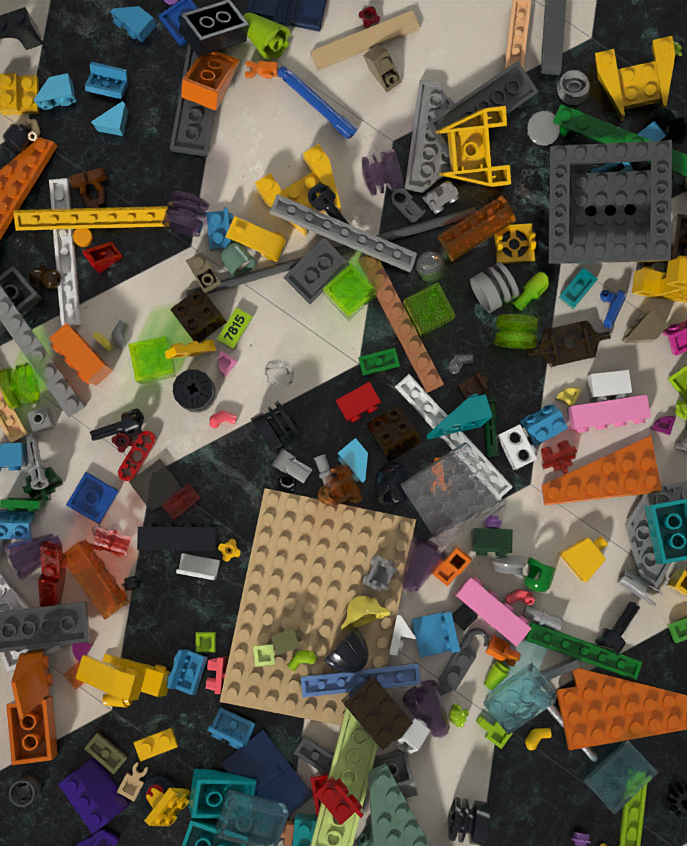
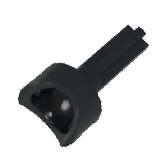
M318 183L309 190L308 199L316 211L324 210L328 216L349 224L334 205L333 201L336 195L329 186Z
M138 408L123 412L121 421L90 431L91 439L96 441L122 432H126L129 437L142 434L141 428L144 416Z
M630 602L612 630L602 629L595 640L596 644L612 648L618 656L626 644L621 636L639 611L640 606L635 602Z

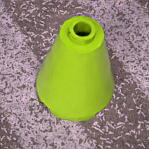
M252 12L243 15L249 24L247 37L263 58L269 62L272 61V58L278 59L289 45L287 40L288 36L291 37L290 30L286 26Z

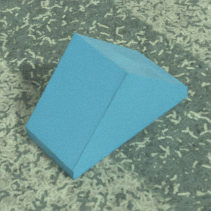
M122 101L91 122L98 132L123 136L128 109Z

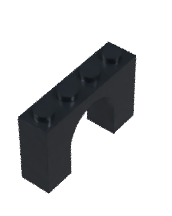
M26 7L0 15V39H17L26 50L43 45L39 29Z

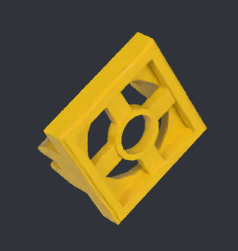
M532 223L494 226L496 263L509 264L535 261L536 234L532 230ZM510 231L508 241L502 242V236ZM516 231L522 232L528 240L521 241L516 237ZM517 240L519 248L511 249L509 241ZM521 247H528L526 253L518 257V250ZM503 248H507L509 251H511L512 257L507 256L502 251Z

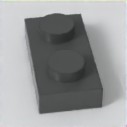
M304 735L294 750L295 755L320 772H329L334 754Z

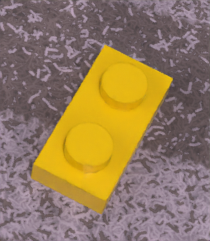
M171 727L135 741L134 746L139 760L143 761L177 748L178 743Z

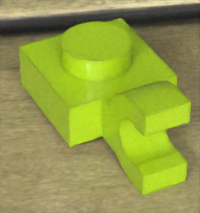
M481 715L476 720L478 725L487 731L484 735L485 738L500 749L503 748L513 734L497 720L491 724Z

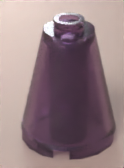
M52 533L4 545L7 556L13 568L18 571L16 574L21 581L61 551L59 547L63 546L58 535L54 537Z
M413 536L401 579L403 588L409 592L418 591L448 555L446 550L443 549L441 552L438 550L439 545L423 537H419L417 540L416 536Z
M435 680L421 682L423 686L419 688L413 686L402 697L403 704L416 719H420L427 724V728L431 730L430 733L434 737L442 738L448 734L450 724L439 687Z

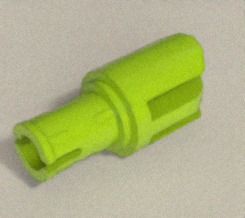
M543 272L535 274L523 286L524 292L513 302L514 306L522 311L532 299H538L549 286L547 275Z

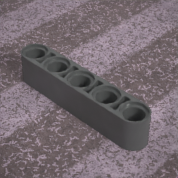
M545 0L540 74L560 75L566 0Z

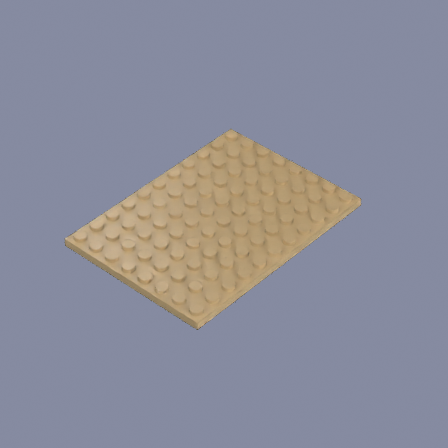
M265 488L220 702L341 725L346 709L341 700L350 692L302 698L300 676L342 672L326 664L324 659L355 629L342 631L341 626L347 618L348 604L353 598L358 596H367L371 599L376 597L379 605L389 609L391 612L388 616L357 627L366 641L369 653L368 662L363 669L387 667L416 519ZM375 555L395 563L393 567L398 569L397 573L394 572L388 584V587H390L389 591L383 589L382 592H379L363 584V578L365 574L370 573L372 568L371 560ZM292 626L294 631H299L302 639L299 642V648L278 656L274 648L275 665L255 667L253 646L272 644L270 634ZM310 650L316 655L315 663H300L295 671L287 666L298 651Z

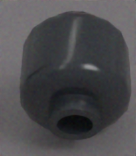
M21 123L19 126L11 124L3 134V144L15 153L16 151L22 152L31 141L28 138L30 130Z

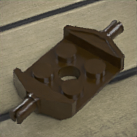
M587 320L545 329L542 331L540 345L538 348L527 349V353H529L527 356L541 355L551 368L589 358L593 359L598 351V342L611 339V335H609V331L603 333L596 332ZM567 338L574 340L575 346L573 348L566 346L565 341Z

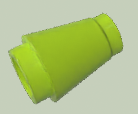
M497 660L496 663L492 664L483 684L493 691L494 688L509 676L510 668Z

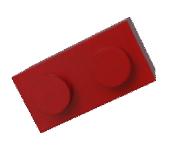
M368 382L337 399L336 403L347 422L351 420L353 423L361 419V414L366 411L372 413L377 410L381 401L371 383Z

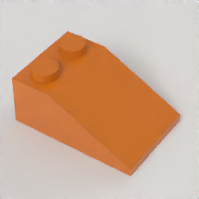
M219 51L197 57L182 79L181 97L216 111L225 97L240 60Z
M44 649L19 654L11 681L19 719L24 718L49 694L50 687L54 683L52 673L49 674L48 671L50 667L49 657L45 656Z

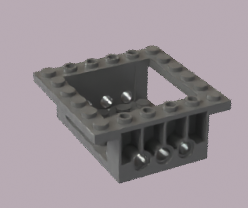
M672 140L550 146L549 264L671 261ZM651 161V169L646 171L572 174L570 165ZM632 205L636 211L633 215H627L624 209ZM608 206H613L616 209V213L608 216L605 214V209ZM588 207H594L597 210L594 216L590 217L585 214Z

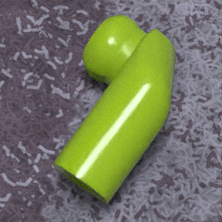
M310 650L298 651L287 666L295 671L300 663L313 664L317 657Z

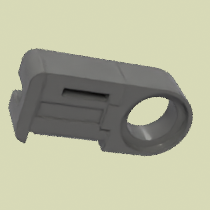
M395 189L392 193V203L412 224L417 223L418 219L425 215V209L422 211V208L412 200L413 197L405 189ZM402 193L405 195V200L397 202L395 195Z

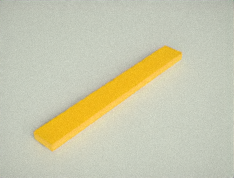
M168 206L14 210L13 212L16 230L169 226Z

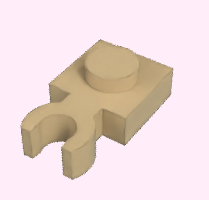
M136 762L132 768L133 775L126 774L117 793L132 801L136 800L145 783L140 778L146 775L149 767H145L143 772H139L137 770L139 762Z

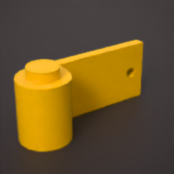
M234 216L225 236L230 240L260 252L264 258L274 262H278L287 242L283 234L276 231L272 233Z

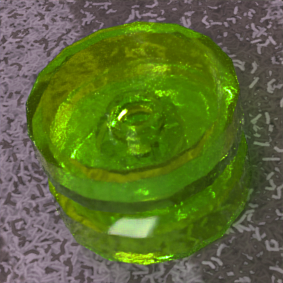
M521 314L497 316L495 327L501 331L495 334L494 344L514 349L535 348L537 346V336L532 332L538 330L539 319Z
M29 363L18 364L15 370L11 367L0 369V389L7 406L11 410L22 408L24 402L29 406L40 402L41 396L38 381Z

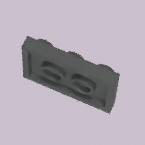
M323 237L283 278L311 304L350 264Z

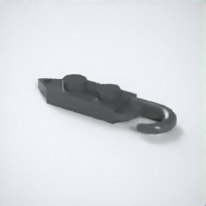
M474 628L470 630L459 646L460 651L453 654L438 679L440 681V696L452 690L456 691L474 662L477 654L473 646L470 645L476 635H482L484 647L488 645L489 637L483 629Z

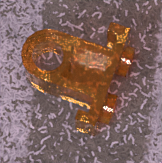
M336 465L331 469L332 473H337L338 476L323 485L318 491V499L322 504L339 505L345 500L347 503H358L363 500L360 489L355 484L352 472L347 466Z

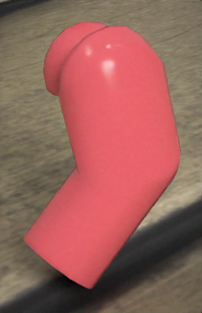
M220 411L209 418V425L212 428H218L220 423L224 421L235 425L238 416Z
M521 588L505 596L509 605L516 601L524 602L527 605H532L535 602L534 595L530 591Z

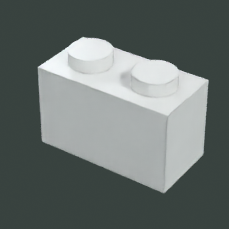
M629 370L596 373L587 376L589 398H596V402L608 400L607 397L615 396V399L627 398L626 395L632 393Z

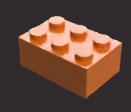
M65 323L49 337L52 342L51 347L58 354L60 353L63 357L65 356L63 360L69 367L76 371L78 370L77 376L88 385L91 383L97 386L113 371L69 324Z
M46 696L22 719H19L15 700L6 704L12 765L50 761L58 756L52 696Z

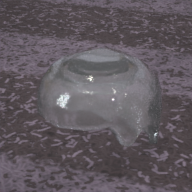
M428 251L418 257L416 269L424 281L435 282L444 275L445 263L440 254Z
M276 359L270 361L265 367L267 382L274 386H289L293 382V367L285 360Z

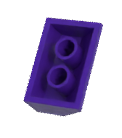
M94 757L58 784L92 834L130 804L125 796L117 793L119 787L106 768Z

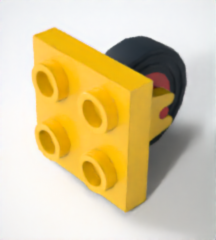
M155 776L148 779L140 790L141 805L150 813L144 821L149 826L172 825L177 819V814L189 804L190 791L188 789L174 788L171 781L165 777Z

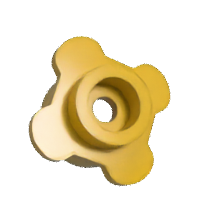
M230 539L229 542L221 543L218 546V550L222 552L223 560L226 562L230 561L233 557H239L241 554L234 539Z

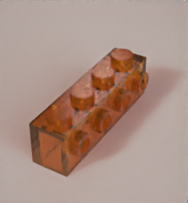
M500 196L438 235L437 238L452 262L514 223L516 218L509 203L503 196Z
M87 540L77 542L60 556L104 620L115 615L130 603L127 599V594L120 589L115 577L108 572L104 561L96 555L93 546Z

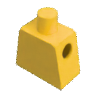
M601 536L594 542L589 538H583L558 554L581 582L586 583L606 560L600 551L608 546V543Z

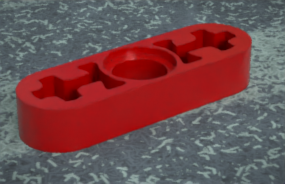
M143 431L142 434H139L118 469V476L121 480L132 481L135 479L156 444L157 438L154 433ZM149 435H151L150 439L152 440V442L146 443L144 446V448H147L146 452L142 448L137 447L138 444L143 446L145 440H143L144 436L148 437ZM135 451H141L143 455L142 459L138 462H135L132 458V454ZM128 461H130L132 464L138 465L136 468L132 466V468L130 469V472L132 473L131 476H126V478L124 477L125 473L123 472V470H128L131 466L130 464H127Z

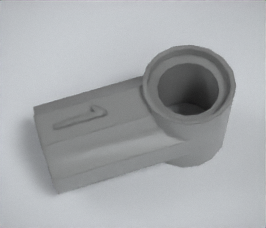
M284 449L280 450L271 464L303 484L312 472L310 467L296 460L295 456Z

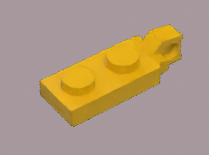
M205 339L200 344L198 341L189 342L187 345L182 343L173 344L169 350L165 351V356L167 359L191 357L213 353L217 350L214 340Z

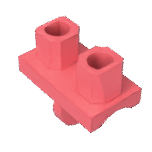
M228 656L208 660L207 668L208 670L216 671V678H207L206 689L214 690L215 694H221Z

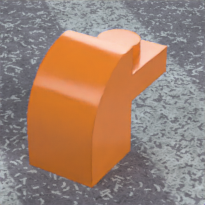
M456 545L435 569L433 575L448 587L454 578L460 575L472 561V557Z

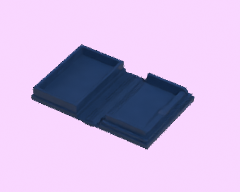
M248 0L245 14L252 12L281 25L320 32L327 0Z
M264 729L252 737L246 747H240L221 762L230 774L256 779L253 806L271 830L313 797L312 792L284 758Z

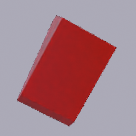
M112 241L85 249L82 252L99 274L122 258L121 253Z

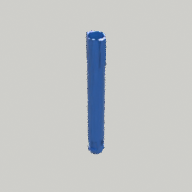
M282 66L278 70V76L282 77L283 81L332 123L336 130L347 139L353 137L358 129L351 122L336 112L293 72L288 71L287 67Z

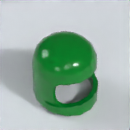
M529 557L527 564H530L531 568L529 574L524 577V584L536 592L548 591L552 585L556 568L544 565L536 559ZM539 573L538 579L535 580L534 578Z

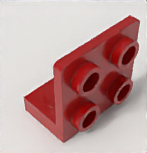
M331 776L314 792L340 825L355 812L360 818L363 816L361 812L363 807L353 794L350 796L347 794L350 791L340 778L336 780Z

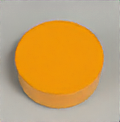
M76 229L73 233V240L78 246L87 247L92 243L93 235L89 229Z

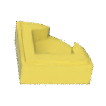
M96 331L92 335L108 352L114 348L101 333Z
M565 389L555 399L569 406H574L582 389Z

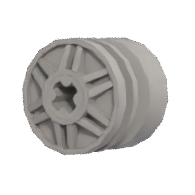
M501 262L487 269L488 276L481 272L470 279L471 287L477 299L489 313L502 306L501 299L508 303L511 301V298L515 299L519 296V290L513 276Z

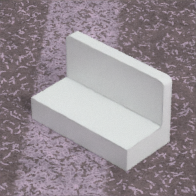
M182 553L179 569L176 570V573L216 580L221 560Z

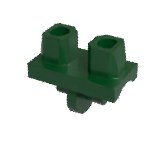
M51 467L46 468L45 476L49 481V485L46 488L32 489L30 475L25 478L26 486L23 487V490L31 498L36 497L40 499L44 497L46 501L51 500L50 494L56 492L55 488L63 485V481Z

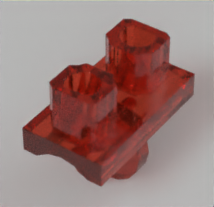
M567 440L557 444L559 450L557 453H553L549 446L542 448L541 466L543 470L553 467L554 471L561 470L563 474H566L568 472L567 467L573 465L571 460L576 459L575 453H577L575 446L571 447Z
M187 483L161 506L175 520L201 497Z
M97 527L91 547L99 551L111 552L115 556L125 557L131 537L118 534V530L115 529L111 532Z

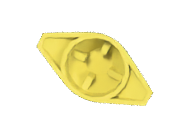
M367 596L355 597L348 604L347 618L342 624L341 630L345 631L363 626L388 616L391 612L389 609L381 607L376 597L372 599Z

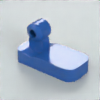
M603 290L600 293L601 301L612 304L603 323L606 328L612 329L624 304L626 292L618 290L617 294L610 293L608 290Z

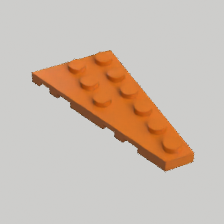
M648 436L542 485L544 506L661 492L662 488L652 437Z

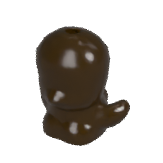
M43 262L39 268H31L29 270V280L33 284V288H38L42 285L55 289L61 284L62 276L59 271L55 269L46 270Z

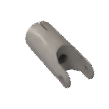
M627 568L618 577V584L651 605L656 606V603L647 597V588L652 589L658 594H663L659 589Z

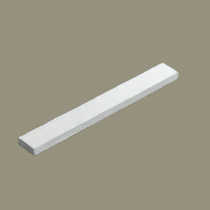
M69 179L49 180L51 209H72ZM53 229L56 270L62 276L61 284L58 286L61 327L65 323L71 327L82 326L73 229Z
M410 374L395 386L433 429L448 416ZM463 432L440 436L498 500L513 487Z

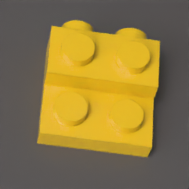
M16 73L0 74V113L2 116L39 114V107L34 100L39 92L38 76H18Z

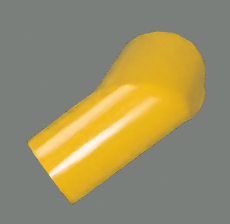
M539 728L531 730L525 740L527 749L535 750L541 739L551 738V729Z

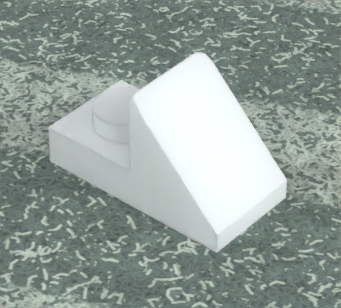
M400 614L396 615L391 647L389 649V654L396 656L398 651H402L404 640L400 639L401 636L416 639Z

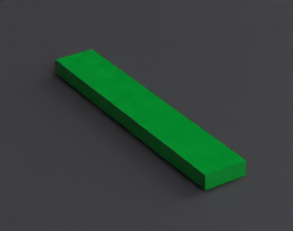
M530 622L529 627H531V630L525 637L526 641L637 680L642 661L620 653L617 656L615 651Z

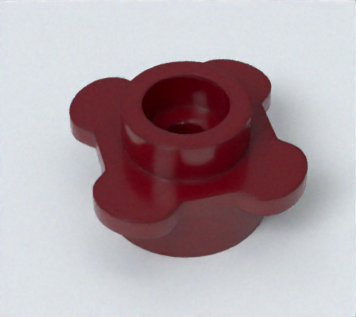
M373 6L359 12V18L363 20V26L366 28L380 22V17Z
M126 432L119 433L111 439L112 443L118 447V451L121 453L125 452L129 446H133L135 442Z

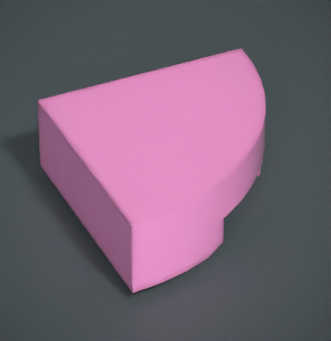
M221 351L218 356V367L222 375L226 377L237 362L224 351Z

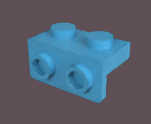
M91 62V73L86 81L85 91L122 99L128 86L127 70Z
M554 404L546 405L538 412L530 414L520 421L521 426L528 432L529 439L534 447L568 429L561 410Z
M179 649L174 658L172 672L168 676L167 688L178 689L187 694L196 695L208 657L191 650Z
M220 707L212 726L208 727V731L212 733V737L218 740L224 738L230 741V746L239 749L240 747L247 746L256 723Z

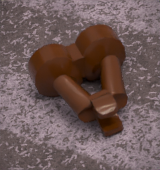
M104 168L69 176L71 187L80 188V197L86 208H101L100 206L105 204V188L100 184L107 180ZM93 184L98 190L97 198L93 200L87 194L86 186Z

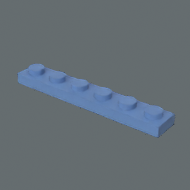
M419 664L362 669L356 673L334 672L300 676L302 698L351 692L370 674L376 678L383 688L421 684Z

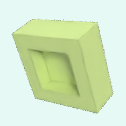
M273 643L253 646L255 667L275 665Z

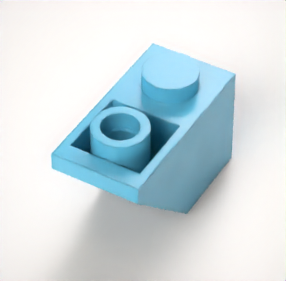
M68 73L48 78L34 98L39 109L49 110L54 106H68L76 102L73 82Z
M355 438L338 452L340 456L338 461L344 468L346 466L352 471L350 475L356 482L360 480L363 483L366 479L368 452Z

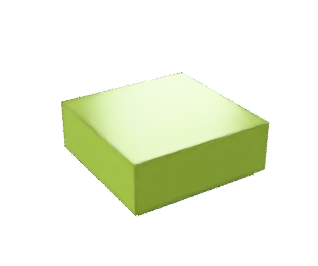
M196 632V652H216V632Z

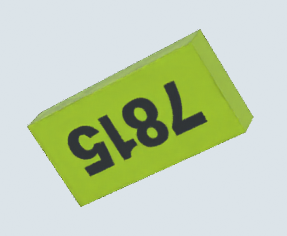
M236 307L217 340L234 350L253 317Z

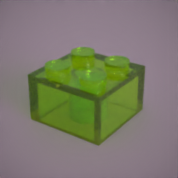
M352 264L323 288V294L348 321L377 295V291Z
M438 282L403 301V305L420 337L453 321L456 317Z
M167 336L128 344L134 377L137 383L144 384L177 376L174 359H167L165 356V351L171 348L170 340Z

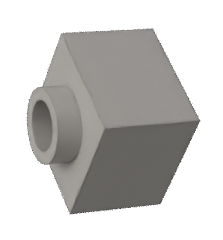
M47 407L27 413L32 431L34 432L55 426L50 409ZM37 416L42 417L40 422H37Z

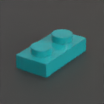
M583 267L558 298L574 309L598 279Z

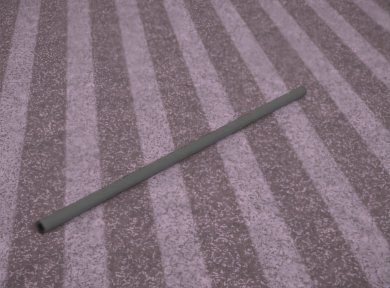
M475 207L376 236L387 241H393L477 216V211ZM346 245L334 247L341 255L358 251ZM303 257L221 280V285L207 292L206 295L289 271ZM199 287L186 290L187 296Z

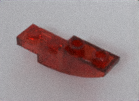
M43 541L40 545L42 574L38 578L39 603L41 607L60 605L66 576V554H63L62 545Z

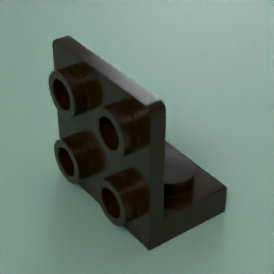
M201 287L170 309L193 341H198V343L227 323Z
M399 405L366 424L380 445L388 462L421 443L417 430Z

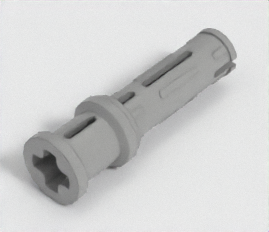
M29 433L24 437L30 463L28 473L31 475L32 489L39 490L46 488L49 485V481L45 476L46 466L41 462L37 436L34 433Z

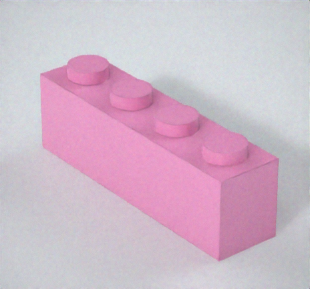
M647 395L581 404L567 408L571 430H577V433L588 432V428L596 427V430L607 429V425L614 424L615 427H622L627 425L626 422L631 421L634 424L646 423L645 419L651 418Z
M468 577L454 595L517 647L531 630V627L527 625L529 621L521 614L517 617L512 612L514 608L508 603L504 602L502 604L497 600L499 596L491 589L486 591L482 587L484 583L477 577L473 579Z

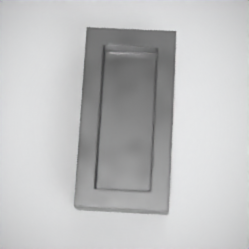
M571 658L539 671L538 675L540 680L546 682L580 668L577 659Z

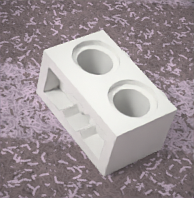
M521 425L497 435L513 470L537 460V451L533 444L530 445L527 439L529 438L528 432ZM511 433L518 435L519 440L517 443L511 442ZM520 450L527 453L525 461L518 457Z
M412 719L413 724L391 743L405 755L418 751L431 731L427 728V724L420 719Z

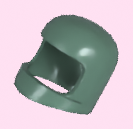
M240 243L229 244L221 253V261L233 277L251 271L256 265L254 257ZM250 261L243 269H237L245 262Z

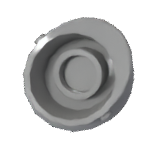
M577 70L567 71L563 74L557 83V92L560 99L569 105H578L584 102L590 92L588 77Z
M539 111L530 118L527 135H529L533 143L547 146L558 138L560 126L553 124L556 116L554 113Z
M510 555L498 556L492 559L494 571L525 577L523 575V567L527 563L525 557Z

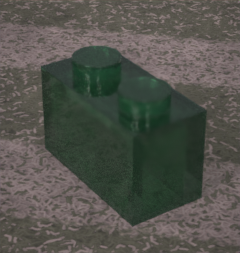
M471 528V551L476 552L478 556H487V552H495V556L507 557V553H512L513 529Z

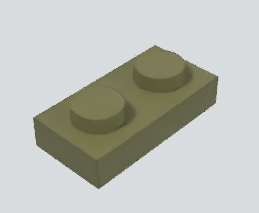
M100 732L84 748L112 774H115L128 758Z

